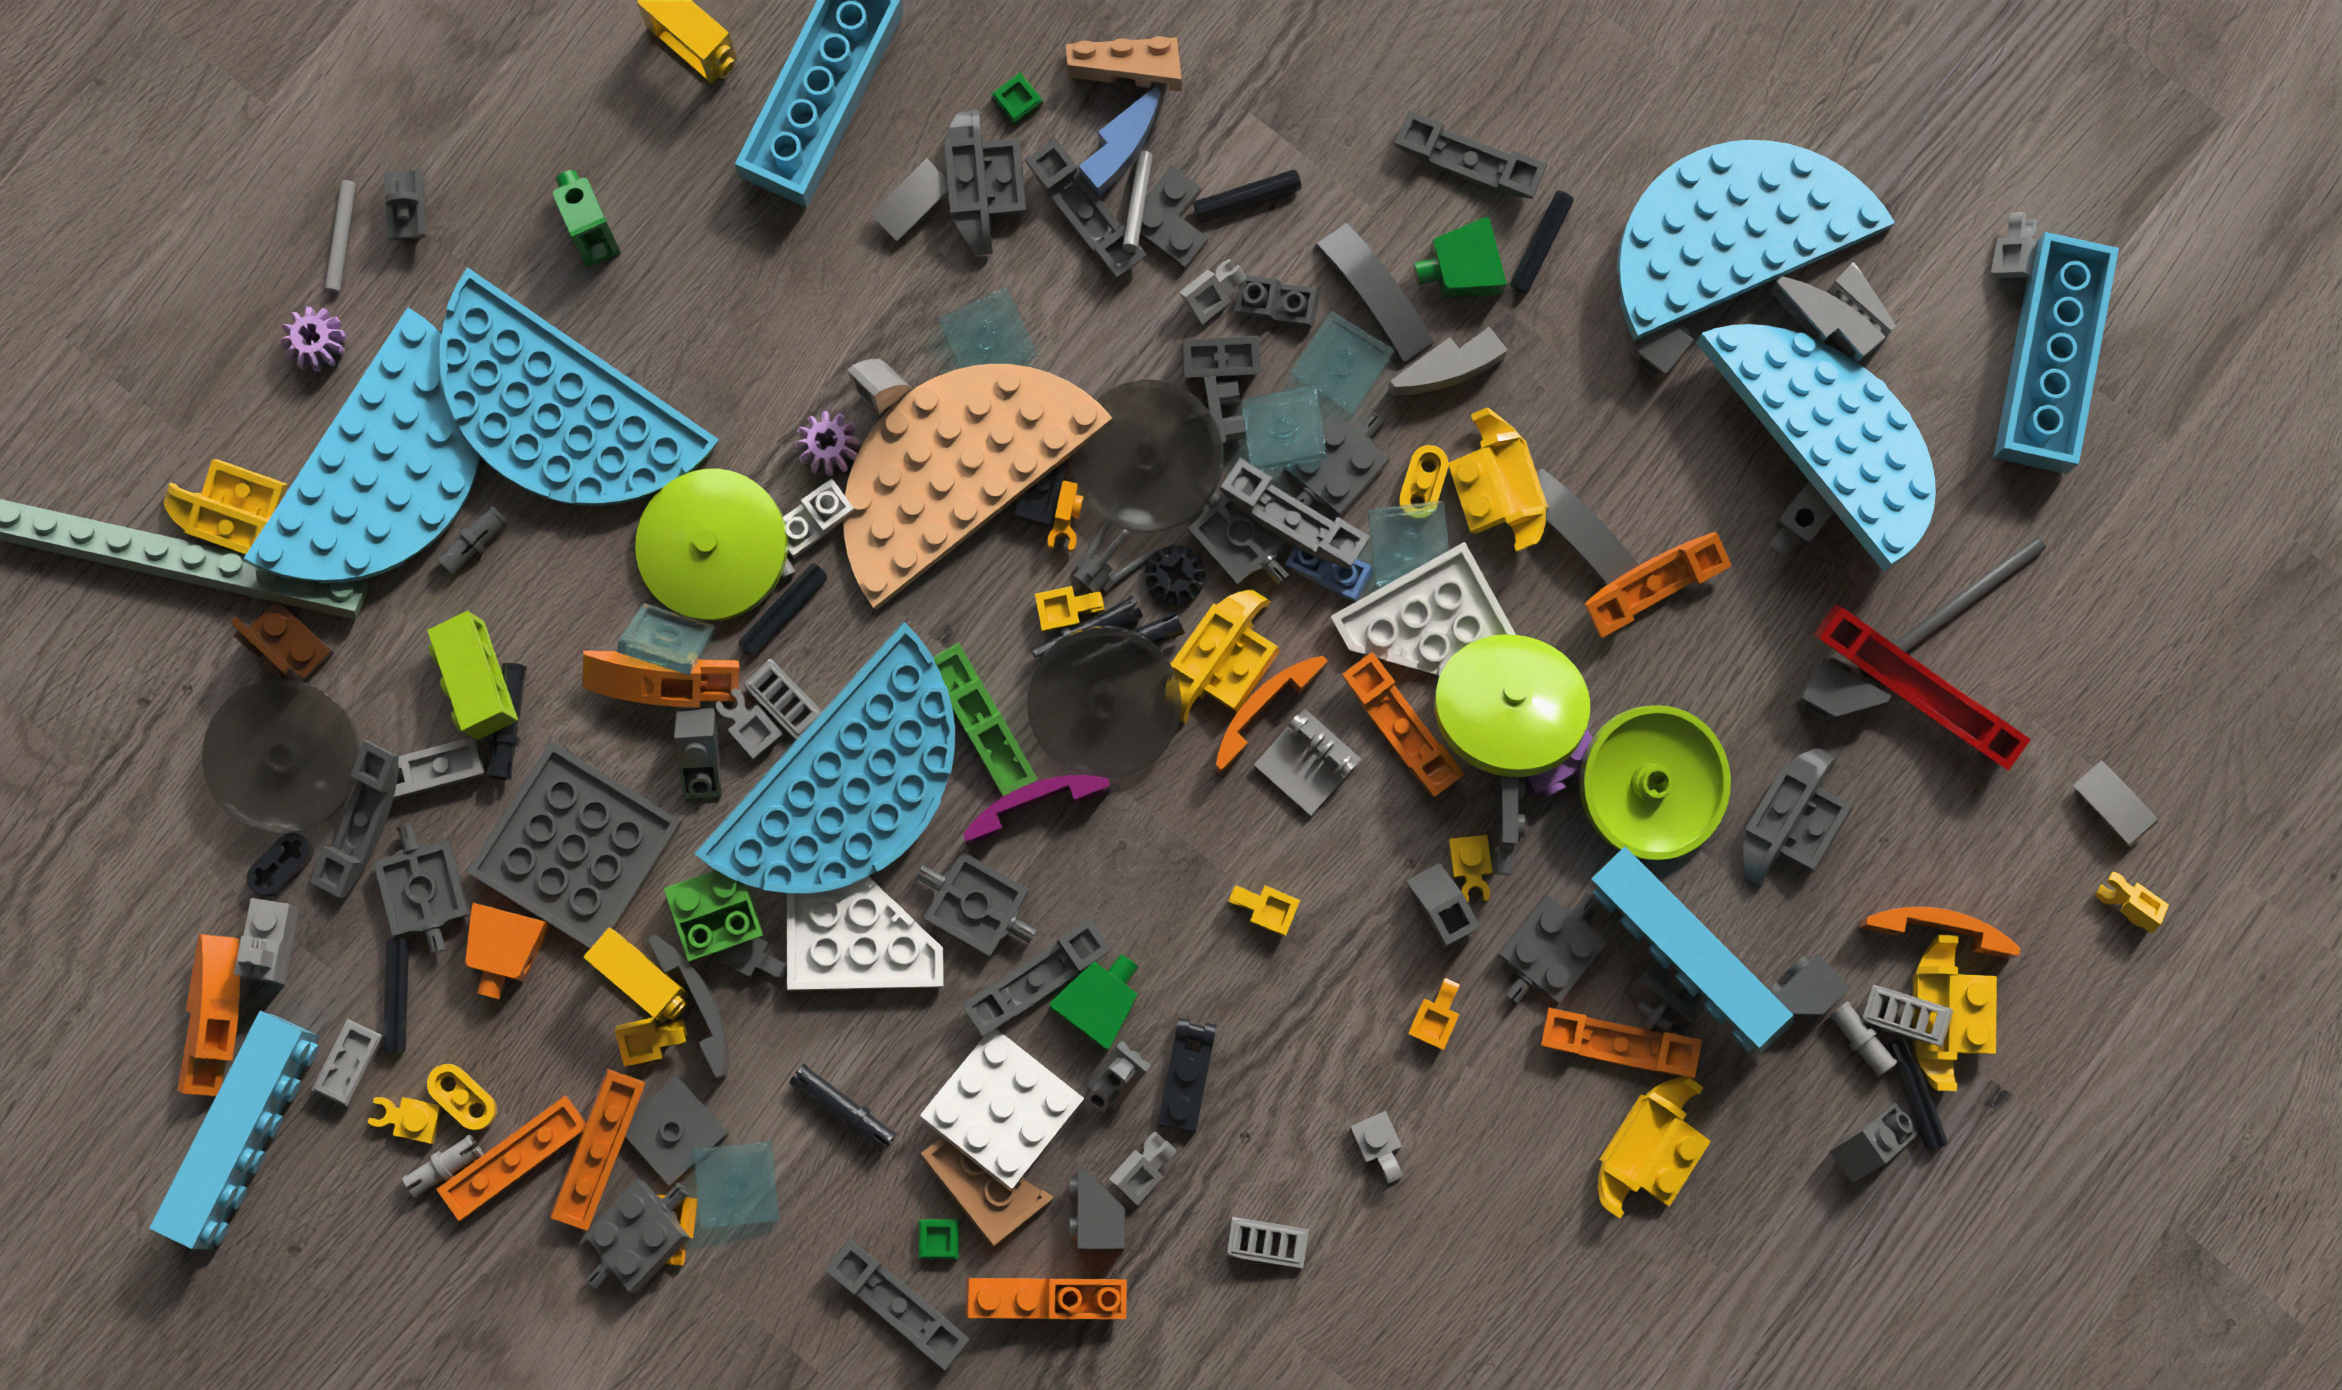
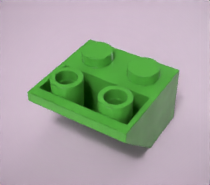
M714 870L664 888L688 962L763 936L749 885Z

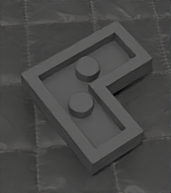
M1171 165L1146 196L1140 237L1182 269L1186 270L1208 242V237L1181 218L1201 192V186Z

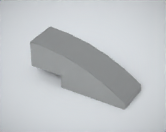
M1782 276L1770 290L1811 338L1822 343L1832 338L1840 349L1857 363L1875 350L1885 339V336L1859 312L1845 302L1816 287Z
M1490 327L1486 328L1461 348L1449 337L1392 379L1389 383L1388 392L1392 396L1416 395L1460 384L1484 373L1504 360L1508 350Z
M881 359L864 360L853 364L847 370L853 389L879 415L886 408H892L903 396L913 390L904 379Z

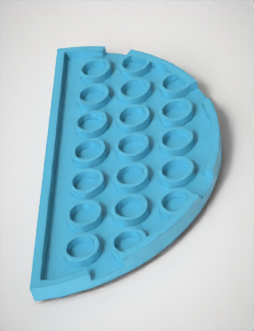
M1742 140L1717 144L1698 150L1680 159L1658 176L1643 193L1629 216L1622 233L1616 268L1617 273H1619L1620 306L1626 324L1634 341L1887 231L1892 228L1895 222L1875 194L1857 177L1837 163L1808 149L1774 141Z
M467 267L458 281L446 308L447 312L439 344L441 380L446 400L462 434L475 452L505 479L526 491L561 503L581 506L622 504L653 495L675 478L692 472L719 444L718 438Z
M407 307L245 555L244 561L286 579L318 581V583L322 584L362 580L405 564L406 560L415 556L427 546H431L450 527L462 510L475 482L480 456L462 434L446 400L439 363L441 333L425 318Z
M1751 324L1725 326L1702 333L1696 341L1697 345L1881 569L1886 572L1901 562L1922 538L1931 521L1936 495L1935 476L1927 446L1919 429L1912 420L1910 413L1887 388L1886 384L1844 353L1804 333L1772 326Z
M902 622L694 853L696 856L727 877L746 885L781 893H815L851 885L853 882L882 870L900 857L918 839L937 811L949 774H951L955 751V725L949 692L934 662V658L918 635L905 622Z

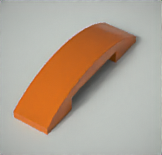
M1712 532L1681 544L1642 563L1605 586L1584 605L1599 637L1603 638L1634 621L1633 615L1692 582L1701 584L1730 568L1732 565L1718 533Z
M1373 652L1342 674L1346 684L1374 725L1433 798L1465 775L1442 744L1439 745L1394 685V679Z
M1324 656L1310 658L1286 668L1269 679L1250 696L1237 712L1224 735L1215 766L1217 773L1221 775L1247 748L1248 742L1240 733L1288 684L1300 694L1326 668L1328 660Z
M1933 907L1897 908L1871 915L1860 920L1859 928L1897 936L1905 932L1907 922L1974 936L1973 952L2007 959L2017 957L2020 954V947L2001 931L1974 917L1946 909Z
M1548 1008L1541 1042L1542 1047L1577 1056L1695 1079L1702 1045L1701 1039L1667 1032L1660 1033L1651 1030L1647 1032L1641 1028L1589 1018L1586 1015Z

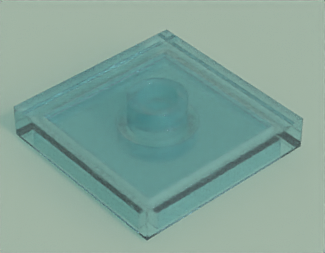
M1007 286L938 318L961 368L985 364L1021 365L1039 357Z
M1331 310L1291 370L1290 375L1354 415L1393 356L1395 350Z
M1315 385L1241 400L1251 465L1264 471L1327 458L1318 392Z
M1443 500L1367 510L1376 587L1387 585L1449 551Z
M643 603L618 641L617 652L690 675L712 640L715 626Z
M772 1140L693 1149L700 1228L779 1220Z

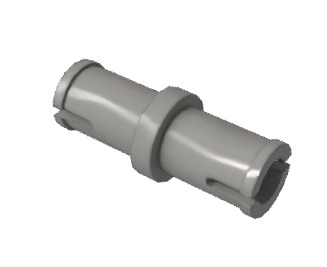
M1849 1001L1829 1015V1018L1835 1022L1851 1042L1848 1046L1852 1051L1857 1050L1877 1077L1897 1063L1896 1059L1894 1060L1875 1036L1878 1032L1873 1027L1869 1029L1851 1007Z
M469 1134L443 1153L440 1151L435 1152L431 1155L429 1162L412 1173L405 1175L402 1179L406 1187L419 1179L422 1180L420 1184L409 1190L410 1194L414 1198L420 1197L425 1191L443 1180H450L455 1176V1172L483 1156L480 1146L466 1154L464 1153V1150L477 1142L474 1137Z

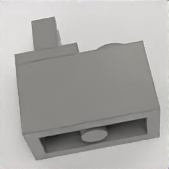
M255 898L250 899L244 935L241 936L234 975L246 979L285 985L300 908L288 903Z

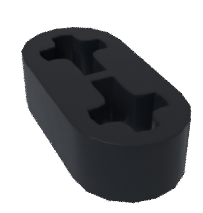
M287 833L281 836L248 870L246 879L249 888L261 896L270 897L278 894L311 861L313 846L309 839L298 833ZM290 842L295 845L301 842L302 845L299 848L302 854L299 859L290 857L282 863L281 861L289 854L286 846ZM278 866L279 868L271 876L274 882L273 885L268 887L263 884L259 887L258 884L261 882V878L258 874L260 871L263 870L269 873Z

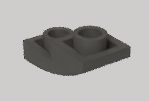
M1246 275L1247 278L1239 287L1234 310L1236 313L1281 324L1306 328L1314 327L1321 294L1317 288L1281 284L1278 279Z

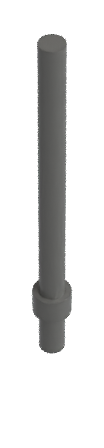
M2040 537L2034 538L1899 639L1892 638L1889 641L1904 652H1907L2045 550L2046 545ZM1859 668V671L1863 677H1872Z

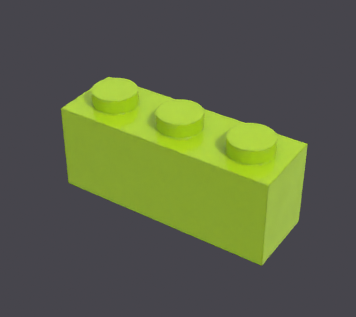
M467 610L428 629L427 631L432 643L429 645V652L434 662L440 666L443 675L440 678V684L445 695L451 699L454 711L451 712V717L456 728L460 732L480 740L517 722L518 718L485 622Z

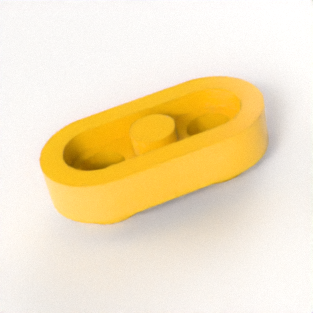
M1422 446L1412 455L1399 496V508L1411 520L1420 521L1427 519L1436 508L1448 470V458L1445 452L1437 446ZM1425 461H1430L1434 464L1435 470L1430 473L1425 472L1421 464ZM1415 496L1421 497L1424 500V506L1421 508L1412 506L1411 498Z
M443 1064L433 1069L429 1074L427 1080L429 1094L462 1126L471 1130H482L494 1122L497 1115L495 1100L463 1069L452 1064ZM448 1077H453L456 1081V1086L452 1091L447 1092L443 1087V1083ZM477 1103L482 1104L484 1107V1113L479 1118L473 1117L471 1113L472 1107Z

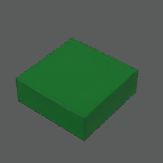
M1021 72L991 93L992 100L1014 126L1043 105V99Z
M919 1219V1259H959V1219Z

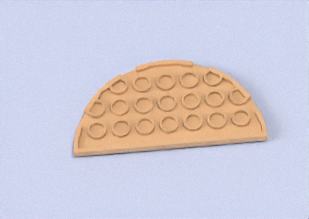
M985 364L953 370L919 385L903 396L881 417L863 442L857 458L854 460L845 492V497L854 507V511L843 519L847 555L854 576L872 607L878 610L1111 425L1114 419L1096 400L1071 382L1049 372L1014 364Z

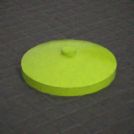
M702 469L689 472L675 478L662 487L645 508L636 534L635 551L638 568L651 593L661 603L676 613L700 621H723L736 618L761 604L779 582L788 556L786 523L773 498L748 477L723 469Z
M1494 635L1466 645L1447 662L1437 683L1434 712L1439 730L1448 745L1469 764L1488 773L1500 776L1526 777L1538 775L1559 766L1576 751L1587 729L1590 717V697L1586 683L1576 666L1554 647L1526 636Z
M1652 705L1636 707L1624 711L1609 720L1600 728L1589 743L1580 769V796L1589 822L1599 836L1615 849L1621 851L1626 847L1635 857L1642 859L1663 860L1675 858L1694 850L1704 843L1720 824L1730 797L1731 775L1729 763L1717 736L1696 716L1670 706Z

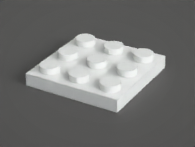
M996 1029L983 1037L921 1113L919 1119L1011 1191L1082 1103L1084 1098Z

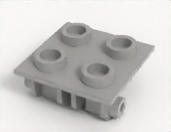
M1304 709L1292 719L1286 730L1256 761L1254 766L1311 816L1362 759Z

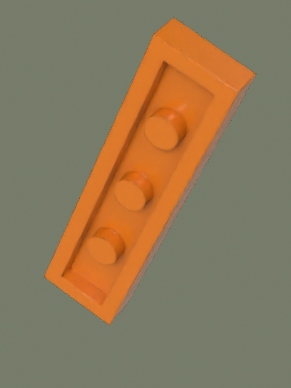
M607 1069L551 1211V1219L588 1231L644 1089V1081Z
M565 1095L436 1190L457 1220L463 1221L581 1135L586 1121L569 1097Z

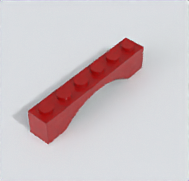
M1834 604L1813 634L1821 642L2008 771L2031 741L2022 732L1932 672L1839 605Z

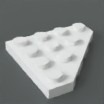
M1465 542L1331 615L1349 650L1366 655L1373 652L1377 658L1439 676L1452 656L1466 645L1489 636L1516 635Z
M869 876L853 882L851 885L830 891L787 893L788 991L944 987L943 947Z

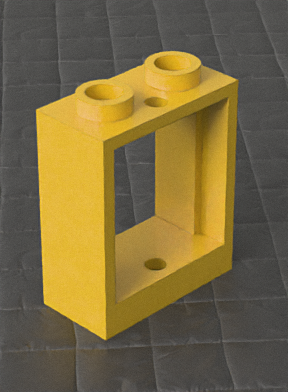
M692 0L637 1L646 28L708 82L713 84L719 77L723 79L733 70L737 56L729 32Z
M610 927L584 955V958L651 1016L663 1023L669 1018L675 1021L688 1006V1002L685 999L690 993L669 975L665 974L662 969L621 934Z

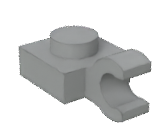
M2026 212L2011 213L2008 222L2007 238H1997L1991 274L1998 279L2031 277L2038 242L2032 238L2036 232L2037 220L2026 219Z
M1227 259L1217 267L1216 274L1207 269L1182 289L1179 294L1195 320L1203 325L1231 302L1226 293L1240 285L1247 277L1239 265L1235 267L1232 261Z
M1384 1111L1350 1126L1365 1163L1377 1159L1388 1184L1402 1178L1403 1174L1392 1153L1401 1148L1402 1145L1387 1112Z
M1154 1132L1146 1139L1143 1154L1141 1155L1134 1150L1109 1180L1138 1206L1164 1177L1158 1170L1175 1155L1176 1149L1158 1133Z

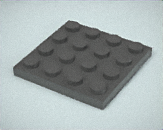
M550 741L468 868L467 873L591 948L609 927L615 930L683 822Z

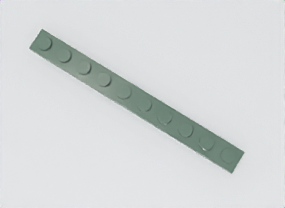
M0 499L1 541L353 620L357 619L368 592L367 581L364 580L322 584L318 583V581L286 579L244 561L246 554Z

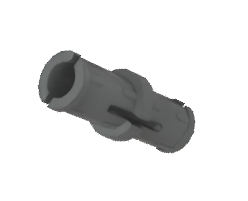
M492 505L468 529L463 527L459 531L461 536L440 556L436 557L453 576L477 551L481 554L486 549L483 545L504 525L508 524V521Z

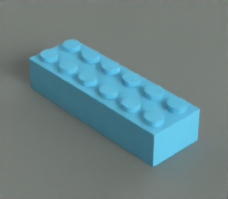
M902 0L816 1L735 162L740 178L801 206L808 207L904 14Z
M2044 232L2037 240L2031 277H2027L1993 458L2068 474L2079 465L2119 248Z
M1626 847L1619 851L1591 879L1596 888L1592 893L1597 901L1609 913H1613L1616 909L1623 916L1620 919L1623 927L1637 941L1644 937L1651 944L1648 947L1649 953L1665 969L1672 965L1679 972L1676 975L1677 981L1693 997L1699 992L1707 1000L1703 1005L1719 1024L1722 1025L1727 1020L1735 1028L1731 1032L1733 1038L1748 1053L1755 1048L1761 1055L1794 1023V1015Z
M259 1011L149 1229L191 1249H212L214 1244L219 1245L223 1241L229 1229V1224L226 1223V1220L232 1209H238L247 1193V1188L244 1185L250 1173H256L265 1158V1152L262 1149L268 1137L273 1138L280 1129L283 1122V1116L280 1114L286 1102H291L297 1095L301 1086V1081L298 1078L304 1066H310L318 1053L319 1045L316 1044L319 1038L318 1035L281 1017Z

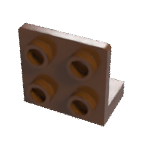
M273 602L250 627L237 617L230 621L238 629L233 636L259 658L264 654L266 657L261 662L285 683L293 679L303 686L334 654L282 603Z

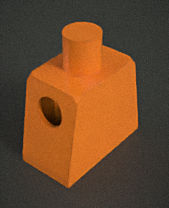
M473 903L465 964L471 969L483 972L477 994L500 1000L506 978L524 982L549 932L550 924L545 921Z

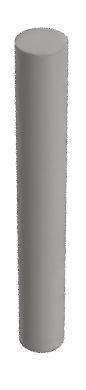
M1140 151L1137 157L1123 241V249L1127 252H1135L1138 248L1153 155L1148 151Z
M341 180L325 284V290L333 293H339L341 288L356 183L349 180Z

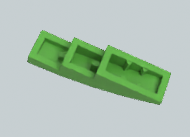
M956 643L933 656L944 684L947 686L953 711L1001 794L1005 796L1036 781L1035 773L961 645Z

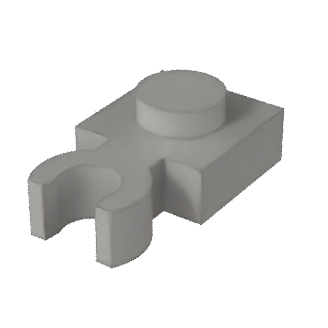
M734 688L731 690V693L738 701L737 706L733 709H726L718 701L715 704L716 709L722 716L734 719L735 723L728 728V731L753 759L781 736L782 732L758 704L748 711L745 707L743 694Z

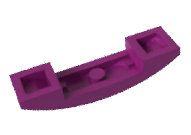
M1089 775L1059 776L1040 780L1014 790L990 805L970 824L963 834L966 844L969 846L1002 833L1003 829L998 819L999 817L1066 791H1070L1074 804L1111 791L1108 778Z

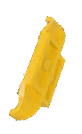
M1487 407L1470 414L1483 439L1480 441L1481 449L1451 461L1448 465L1470 531L1478 534L1506 522L1513 529L1516 539L1514 547L1519 552L1539 542L1546 524V510L1549 508L1526 440L1520 436L1514 427Z
M214 459L211 461L202 493H192L179 488L176 484L169 483L163 503L173 521L185 530L184 533L247 554L283 499L288 484Z
M1245 590L1228 596L1217 605L1213 603L1170 664L1171 671L1167 682V707L1169 715L1185 724L1189 719V711L1197 697L1203 699L1206 694L1236 713L1239 711L1280 652L1277 645L1252 631L1254 627L1252 619L1263 607H1268L1272 601L1254 590Z
M1938 935L1933 940L1919 961L1913 975L1912 985L1913 997L1954 1010L1943 1047L1912 1039V1046L1924 1077L1934 1089L1941 1091H1957V1083L1954 1079V1061L1957 1060V1053L1996 1054L1997 976L1958 974V967H1955V951L1958 944V936ZM1917 1008L1912 1018V1029L1916 1028L1921 1012ZM1930 1014L1925 1033H1932L1937 1014Z
M1680 1077L1666 1081L1654 1087L1646 1095H1640L1599 1158L1602 1162L1598 1175L1599 1198L1601 1204L1619 1219L1624 1214L1622 1204L1629 1190L1638 1192L1639 1188H1642L1662 1204L1670 1207L1711 1141L1683 1121L1687 1113L1681 1110L1688 1099L1696 1094H1700L1703 1090V1087L1690 1077Z

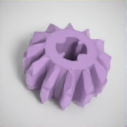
M306 306L305 317L302 318L298 313L292 312L291 317L295 323L293 325L282 324V330L288 336L280 339L282 347L288 349L285 353L286 358L290 362L297 360V366L301 370L307 369L311 364L316 372H320L322 361H326L330 366H335L336 362L332 355L333 353L338 355L344 354L345 349L338 343L347 339L346 333L343 330H338L342 324L337 317L330 318V313L325 308L320 309L316 314L312 307ZM315 333H317L320 339L316 343L311 340L312 345H310L307 339L311 335L316 338Z
M823 411L821 415L822 422L817 423L815 417L809 416L807 420L811 429L805 427L798 428V434L804 439L795 442V448L803 452L799 457L802 465L812 462L811 472L814 474L820 472L821 468L825 466L827 476L831 477L834 473L833 466L838 465L842 472H846L848 468L844 459L856 460L857 453L851 448L860 446V440L858 437L851 436L856 431L853 423L843 426L844 416L842 414L836 415L831 422L828 411ZM830 437L833 438L835 447L827 446L825 451L822 450L820 441L827 442Z

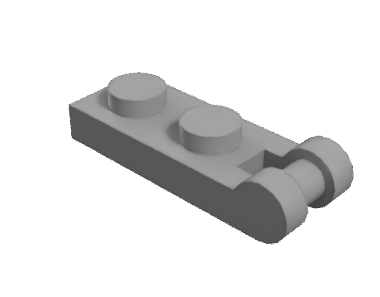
M469 737L399 756L398 771L402 770L405 782L396 784L393 801L409 795L485 776L477 740Z

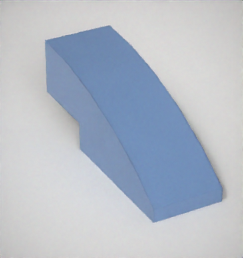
M1157 86L1098 131V143L1102 148L1079 165V173L1099 198L1117 183L1143 148L1154 125L1161 103V91Z

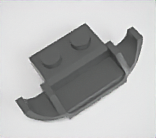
M980 109L959 111L951 122L946 139L944 140L950 214L958 231L973 251L974 256L993 254L990 218L1027 214L1020 138L983 141Z
M1818 748L1807 751L1797 756L1787 765H1783L1745 829L1743 864L1746 880L1762 888L1769 869L1774 861H1778L1780 856L1813 873L1817 871L1853 810L1851 803L1821 788L1823 786V778L1831 766L1836 764L1837 757Z

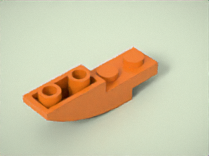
M583 651L582 688L601 695L638 703L700 708V701L738 702L731 693L732 689H738L739 661L661 659V652Z
M206 934L198 935L185 1010L191 1014L177 1091L181 1093L217 1096L223 1083L226 1060H233L240 1000V976L234 975L239 950L238 938Z
M966 1278L965 1318L1126 1319L1127 1279Z

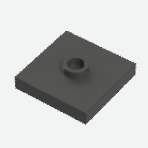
M675 1075L634 1112L625 1137L669 1186H672L725 1138L729 1132L681 1078Z

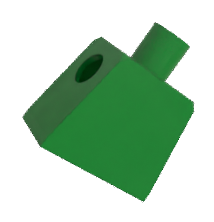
M568 170L559 174L556 177V183L559 188L555 189L552 194L586 267L621 253L588 179H579L577 172L574 170Z
M1489 216L1436 237L1432 240L1430 247L1432 259L1413 263L1417 284L1420 285L1438 280L1443 298L1500 295L1504 293L1507 285Z
M1123 954L1118 956L1108 971L1094 961L1051 1001L1049 1008L1109 1052L1138 997V994L1126 984L1138 970L1139 966Z

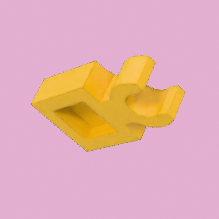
M1488 834L1449 839L1453 878L1464 877L1465 884L1460 891L1467 903H1469L1468 891L1471 888H1478L1482 892L1483 902H1488L1490 899V888L1482 880V875L1492 874Z
M375 1097L373 1099V1103L383 1105L386 1108V1115L380 1120L369 1118L368 1123L370 1125L387 1127L393 1123L395 1124L394 1136L434 1144L443 1108L441 1105L402 1097L400 1108H397L387 1098Z

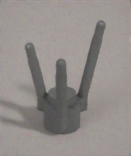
M1116 502L1113 503L1108 514L1105 516L1086 553L1075 565L1078 570L1073 576L1092 593L1099 592L1101 588L1107 593L1115 583L1147 562L1158 550L1156 547L1151 548L1115 574L1109 576L1113 569L1106 562L1129 535V531L1126 529L1122 530L1100 557L1094 556L1120 507L1119 503Z

